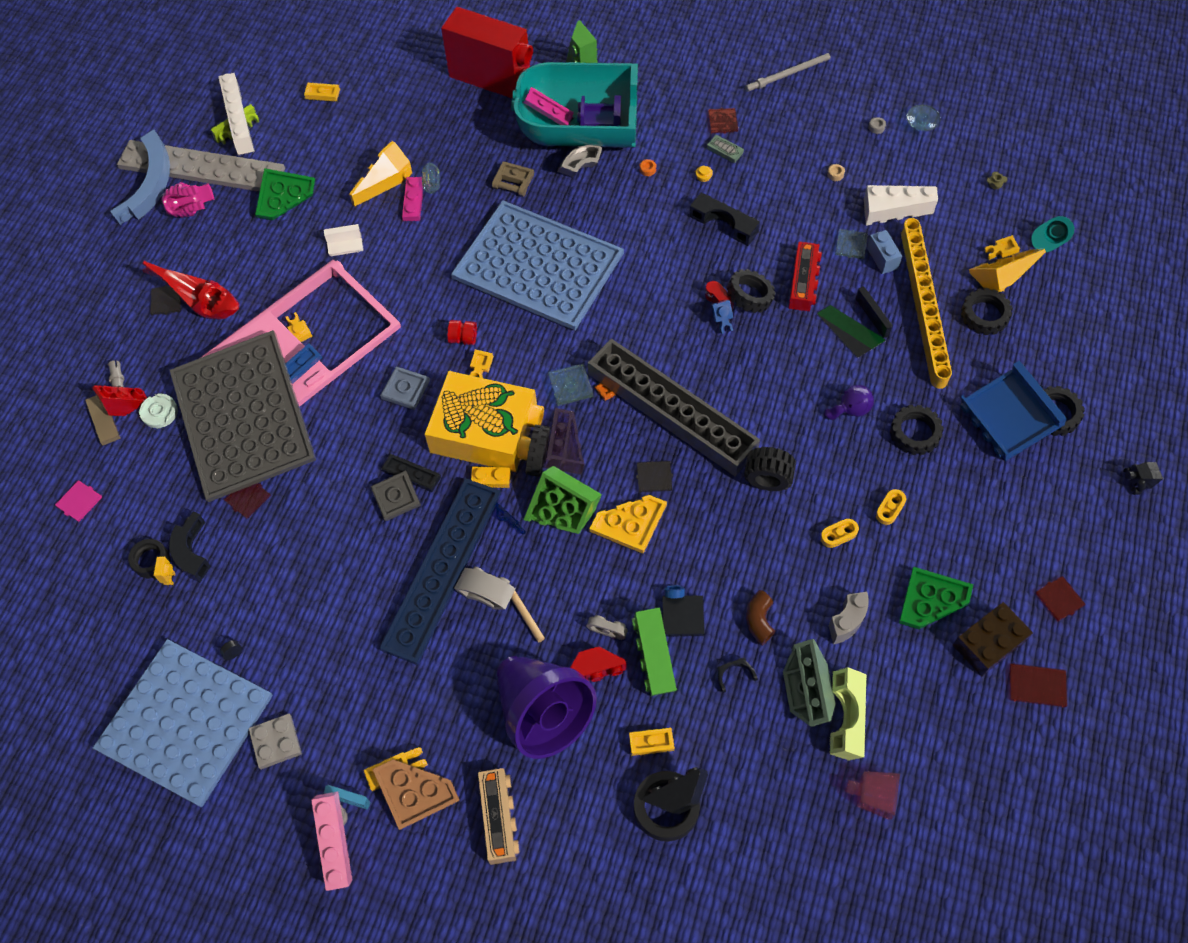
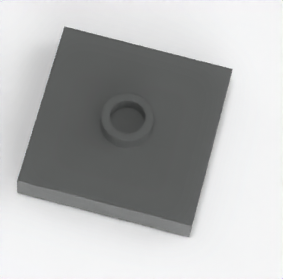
M403 471L371 486L385 521L421 506L407 471Z

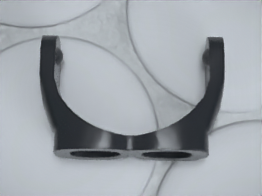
M745 657L717 667L718 683L722 693L726 692L722 676L732 666L747 669L751 673L753 680H758L754 669L746 661Z

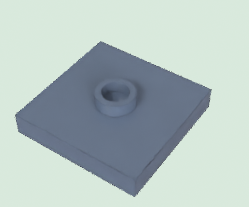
M396 366L380 395L381 399L415 410L430 382V378Z

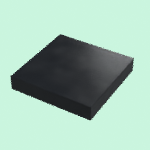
M662 596L663 625L666 637L705 635L703 596H684L682 598Z

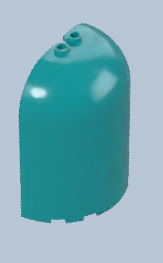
M547 62L529 67L521 73L517 80L516 90H513L512 111H515L516 121L520 130L528 139L543 146L581 147L593 145L635 148L638 64ZM533 87L574 112L572 117H577L578 102H581V96H585V103L614 104V95H621L620 126H573L570 123L569 125H560L523 102L529 89Z

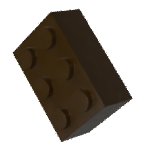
M1002 602L956 639L953 646L982 677L1025 643L1033 632Z

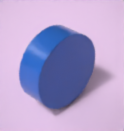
M671 585L665 588V597L682 598L685 596V588L682 586Z

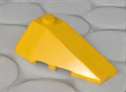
M391 141L378 154L379 159L375 165L371 164L369 166V172L366 177H362L349 195L353 206H357L401 184L412 174L410 161L394 141Z
M1030 249L1014 254L1012 257L997 259L996 263H984L969 269V273L983 288L1002 292L1006 287L1018 280L1045 253V249Z

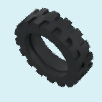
M740 269L738 272H734L726 287L727 295L731 297L730 300L733 303L735 302L739 308L742 307L744 308L743 310L751 311L752 313L766 311L775 296V288L771 285V282L766 280L764 275H759L758 272H752L749 269L745 271ZM739 284L752 286L760 292L762 298L746 294Z
M980 288L976 289L975 292L972 291L966 297L961 308V318H963L964 324H967L970 330H975V333H984V335L992 333V335H995L998 331H1003L1008 325L1013 307L1010 305V300L1006 299L1003 293L1000 294L994 289L992 291L990 288H984V290ZM979 302L992 304L999 310L1001 318L995 321L983 320L975 315L972 306Z
M1061 386L1043 388L1051 400L1060 401L1070 409L1072 415L1071 420L1066 421L1064 426L1051 434L1053 436H1058V434L1065 436L1068 432L1072 433L1084 417L1085 408L1082 406V400L1078 399V395L1070 392L1068 388L1063 389Z
M908 405L907 408H901L900 412L895 414L890 428L891 439L895 441V445L898 448H902V451L905 453L910 452L911 455H924L926 452L930 453L933 451L934 447L938 446L944 427L941 425L942 420L937 417L938 414L935 411L932 412L930 408H924L922 405ZM919 419L930 427L932 436L924 441L912 440L903 433L901 424L905 420Z
M535 425L528 451L526 475L541 477L548 448L550 427Z

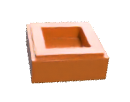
M602 383L595 386L596 391L605 401L616 395L615 392Z

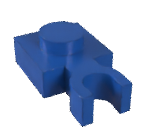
M730 300L711 304L714 322H720V333H724V326L726 325L729 331H733V327L729 323V319L733 318Z

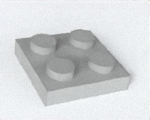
M290 713L249 728L260 769L302 755Z

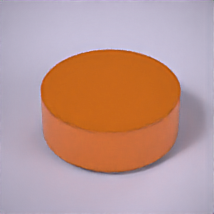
M647 159L640 163V173L642 175L652 176L655 174L656 163Z

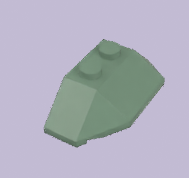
M814 639L794 644L793 651L783 670L790 712L811 727L830 722L836 704L832 692L828 664Z

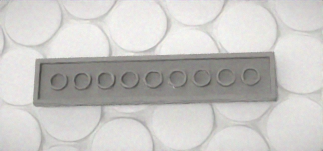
M129 140L117 163L119 169L147 173L149 158L143 142ZM165 145L170 161L169 177L260 192L264 168L282 172L285 170L284 164Z

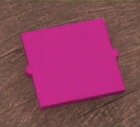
M78 480L55 506L62 510L66 516H71L80 522L102 496L95 492L91 486L88 487Z

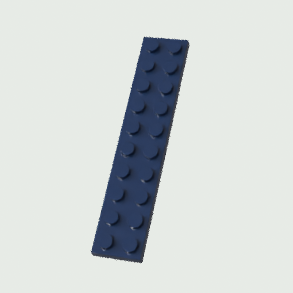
M465 478L380 646L382 652L415 665L419 664L455 590L454 588L500 498V490Z

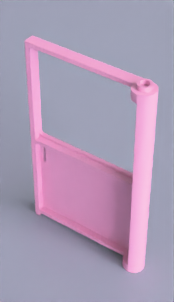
M331 260L202 357L274 330L285 363H287L305 346L277 318L332 276L336 278L341 276L391 325L332 371H329L318 361L292 385L300 407L400 329L401 324L344 269L338 260Z

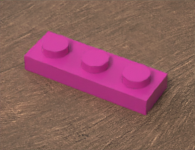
M533 87L529 89L523 102L560 125H569L574 114L571 110Z
M423 177L406 178L402 213L403 221H420L424 188Z

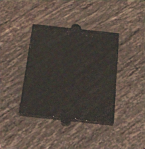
M165 285L164 287L151 288V315H167L168 313L181 312V297L170 286Z
M670 461L637 463L638 475H636V480H638L639 492L672 491L673 474L671 473Z

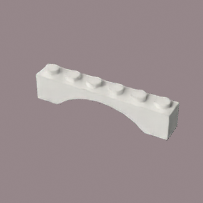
M235 73L219 76L237 154L254 152Z

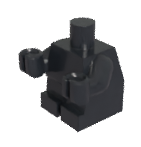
M1156 462L1133 464L1123 470V472H1126L1125 477L1131 479L1133 485L1138 486L1132 487L1133 495H1140L1143 490L1151 489L1163 480Z

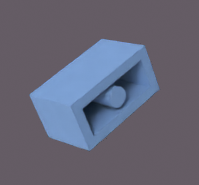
M887 230L870 235L867 249L881 273L885 274L897 270L902 255Z

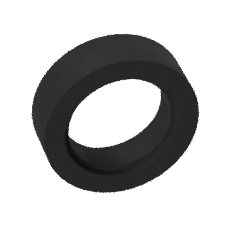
M660 771L651 774L641 782L634 797V815L639 827L648 836L659 841H675L686 836L695 826L700 811L699 801L697 806L688 810L682 822L672 827L657 825L648 817L643 797L648 795L649 790L655 787L668 785V780L674 777H683V775L673 771Z

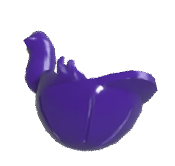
M863 385L851 386L844 391L845 394L842 396L840 405H836L831 409H825L824 416L830 420L837 419L842 413L850 416H864L869 413L874 405L872 392Z

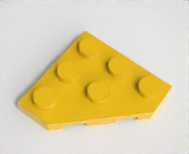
M647 495L635 502L630 501L618 505L614 509L600 511L590 527V532L644 554L667 506V502Z

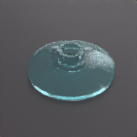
M916 105L908 111L907 121L917 130L929 131L939 125L940 114L931 106Z

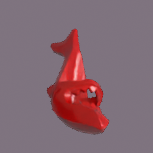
M146 261L142 262L146 267L143 269V272L165 281L200 316L221 320L233 315L239 309L237 299L218 282L167 270Z

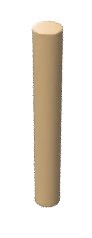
M514 591L511 600L537 642L543 641L545 637L516 591Z

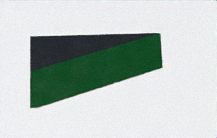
M831 305L817 313L857 358L886 341L883 337Z

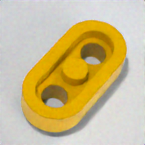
M897 489L889 491L876 512L877 520L884 525L892 524L905 505L906 495ZM883 514L888 515L889 518H885Z
M844 519L826 527L821 534L822 544L826 547L834 548L854 539L859 530L858 524L852 519ZM845 529H848V530H850L851 532H850V533H847V532H845ZM827 537H832L834 540L830 541Z

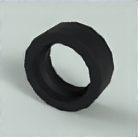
M144 539L136 543L128 555L130 567L140 577L147 579L155 578L156 563L149 568H141L138 564L140 557L145 552L156 549L160 552V557H166L170 562L168 550L158 540Z

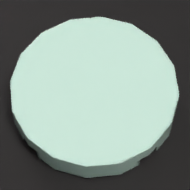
M155 394L152 398L148 397L139 409L142 421L150 428L166 427L173 422L178 413L177 404L167 394Z

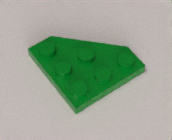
M264 168L256 217L274 220L313 196L315 178Z
M913 567L899 624L921 629L967 606L970 602L973 584Z

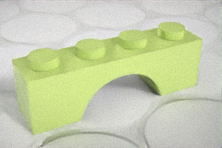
M851 668L833 671L832 692L839 698L842 704L844 720L841 728L831 733L830 754L846 760L864 758L866 674Z

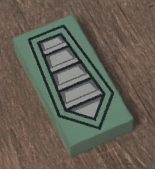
M718 135L707 144L708 150L733 163L744 153L743 148Z

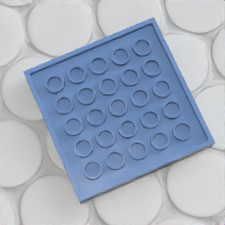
M167 639L93 749L202 808L250 733L249 728L255 725L273 694Z

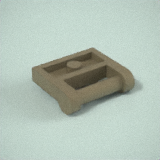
M503 161L492 182V188H502L516 192L520 196H525L534 176V170ZM503 179V180H507V181H510V182L518 183V184H521V186H516V185H513V184L505 183V182H502L501 180Z

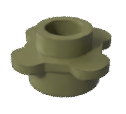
M993 172L992 176L987 178V183L993 189H1000L1003 183L1007 182V177L1002 176L998 172Z

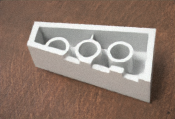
M867 185L864 196L866 226L872 225V222L879 221L884 223L894 218L900 220L906 216L917 217L933 214L938 202L937 187Z

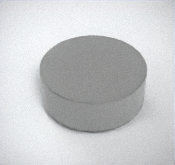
M875 117L870 120L869 130L872 133L880 134L884 132L886 127L884 119Z

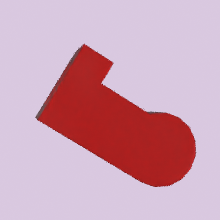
M710 281L707 283L705 297L708 301L717 303L731 299L719 282ZM730 300L731 308L733 310L734 303Z

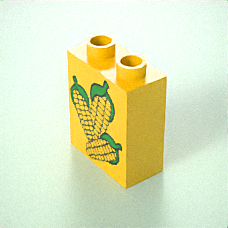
M448 371L425 432L429 451L433 454L490 467H507L512 472H517L520 460H527L531 442V438L528 436L531 427H535L536 424H542L544 406L537 405L534 389Z

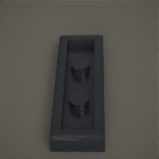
M864 286L858 288L856 301L883 338L889 337L893 325Z
M393 454L389 455L381 468L382 472L391 476L407 471L413 485L433 492L441 478L439 473Z

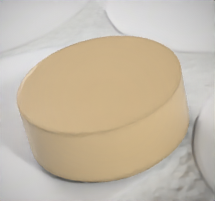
M833 164L828 168L827 176L833 181H840L844 177L845 169L841 165Z

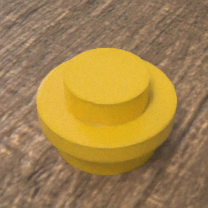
M708 166L698 167L696 169L697 179L701 182H707L712 177V169Z

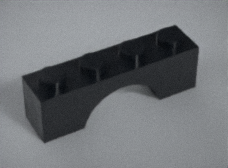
M702 192L690 205L689 217L703 224L712 220L724 221L732 227L734 231L733 239L749 246L759 232L760 221L756 218L750 217L740 210H736Z

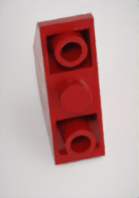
M93 386L100 404L109 416H126L139 408L144 400L148 398L140 388Z
M598 646L579 652L570 668L580 672L588 681L597 682L602 680L604 676L622 674L626 670V661Z

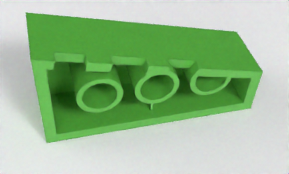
M660 608L635 612L632 618L633 629L637 632V649L641 651L642 659H640L641 670L646 673L647 679L644 680L646 692H650V696L677 691Z

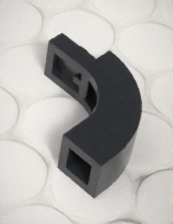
M193 511L190 517L186 518L183 527L175 525L173 528L169 548L174 562L189 578L201 583L211 566L205 558L192 552L193 541L205 524L201 515Z

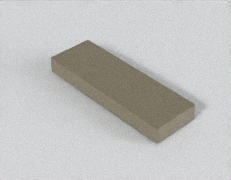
M97 396L86 399L85 401L100 443L104 446L121 439L113 416L107 414Z

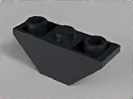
M698 767L691 768L686 771L685 776L681 778L674 777L668 780V785L649 790V794L643 797V800L668 812L681 814L699 804L708 772Z

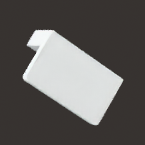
M358 224L324 230L329 256L363 251L362 236Z

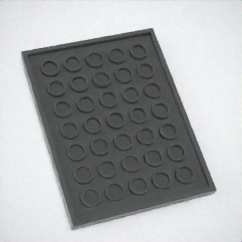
M274 330L170 370L204 495L208 502L316 461L282 350Z

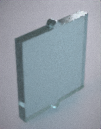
M839 229L835 255L864 259L868 233Z

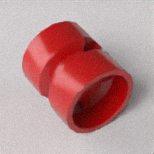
M450 320L447 335L448 342L459 344L463 341L465 345H475L477 323L465 321L463 324L461 320Z

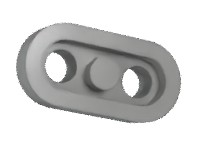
M598 615L590 617L587 623V628L591 631L615 639L624 640L628 632L623 623L606 621L604 617Z

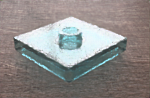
M584 364L548 372L558 406L593 397V391Z

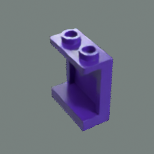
M614 95V104L585 103V96H581V102H578L577 123H580L581 126H620L621 95Z

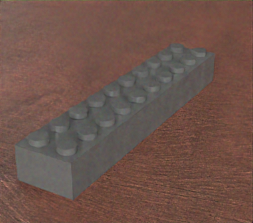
M610 339L588 362V375L735 477L746 465L748 453L755 448H759V438L613 339Z

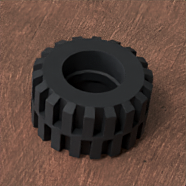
M774 447L755 448L748 453L744 472L745 480L750 485L762 490H786L793 484L796 460L782 449Z

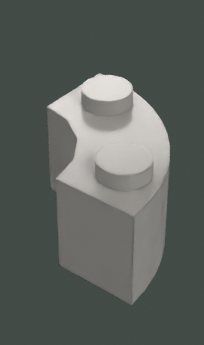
M585 145L576 148L562 161L557 172L573 177L580 168H593L598 163L603 147Z
M474 567L473 569L464 568L454 589L466 598L484 603L492 609H506L516 588L510 585L508 579L504 577L497 578L484 572L479 567Z
M867 592L848 594L843 603L844 610L831 618L828 626L833 644L849 639L861 626L868 609Z

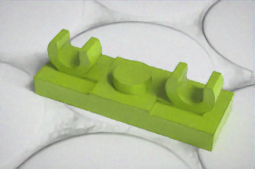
M251 104L245 107L244 113L249 127H252V121L256 120V122H259V118ZM228 119L211 129L214 140L217 143L226 144L225 139L227 137L231 140L233 139Z

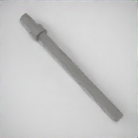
M827 53L769 77L759 78L755 82L746 85L745 89L747 92L756 88L761 89L766 84L830 59V55Z

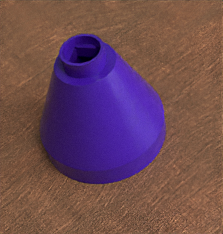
M517 656L509 657L499 665L497 684L506 732L510 741L524 756L533 759L553 756L565 750L581 736L593 717L597 698L593 685L580 672L572 668Z

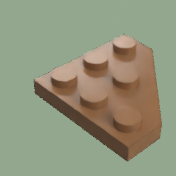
M394 759L373 769L399 830L460 801L450 779Z

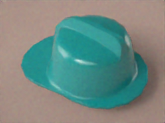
M1057 216L1048 220L1034 230L1031 239L1035 249H1045V252L1058 248L1072 238L1074 234L1073 222L1064 216Z

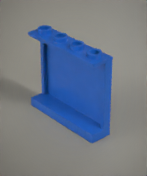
M1020 360L1013 364L1012 370L966 398L964 395L961 396L960 407L962 411L971 416L973 425L981 429L983 438L986 442L992 443L996 455L999 458L1002 457L1005 461L1061 428L1066 422L1065 415Z

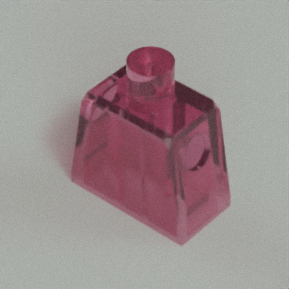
M864 772L861 775L860 782L848 780L846 793L858 795L857 807L891 820L896 812L900 774Z

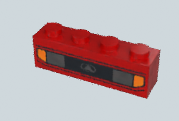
M798 242L789 309L810 312L811 305H815L817 294H813L814 290L817 291L818 280H815V276H819L820 266L817 265V262L821 261L822 252L819 251L820 244Z

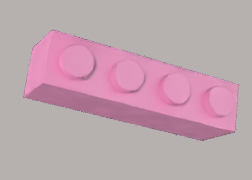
M338 791L316 795L312 799V807L326 891L349 887L352 882V874Z

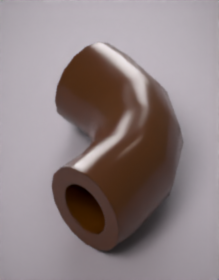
M758 590L747 605L745 618L749 632L763 646L775 633V630L766 619L767 611L774 603L766 592Z

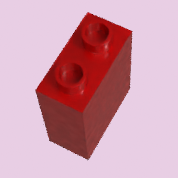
M456 7L441 27L449 77L513 99V90H516L517 80L521 73L530 67L533 55V47L528 45L527 29Z

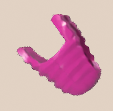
M180 182L167 189L162 196V204L165 211L169 215L180 216L181 218L194 216L196 211L205 209L204 202L214 200L209 183L197 187V185L191 186Z

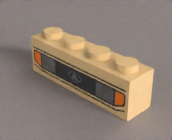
M504 768L478 772L488 862L490 865L517 861L516 854H519L520 851L518 840H514L513 832L517 831L516 819L511 818L510 812L511 809H514L513 796L508 795V788L511 787L510 774L506 775Z

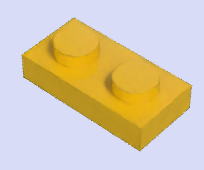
M307 83L304 96L305 99L337 101L340 88L339 85Z
M472 467L471 480L492 488H510L511 469L507 467Z
M672 728L629 733L632 756L674 751Z

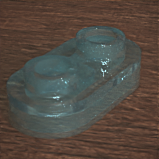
M427 163L422 168V186L430 194L435 193L440 187V172L433 163Z

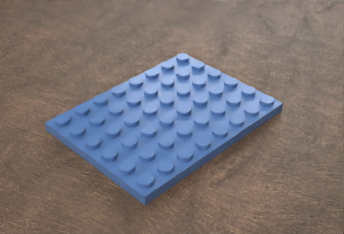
M502 201L451 276L452 279L576 330L624 254V249Z

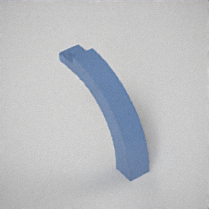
M154 129L140 138L147 149L149 158L148 171L142 185L128 200L110 211L120 225L133 216H136L139 220L148 213L158 202L166 188L170 173L169 156L165 145Z

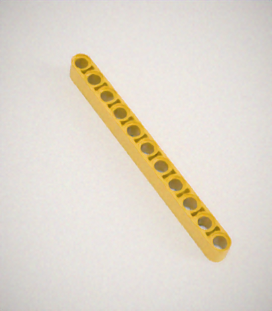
M908 218L904 223L901 238L931 384L935 388L942 389L948 384L952 371L921 225L917 219Z

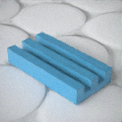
M326 785L324 794L338 791L341 802L368 810L370 801L366 796Z

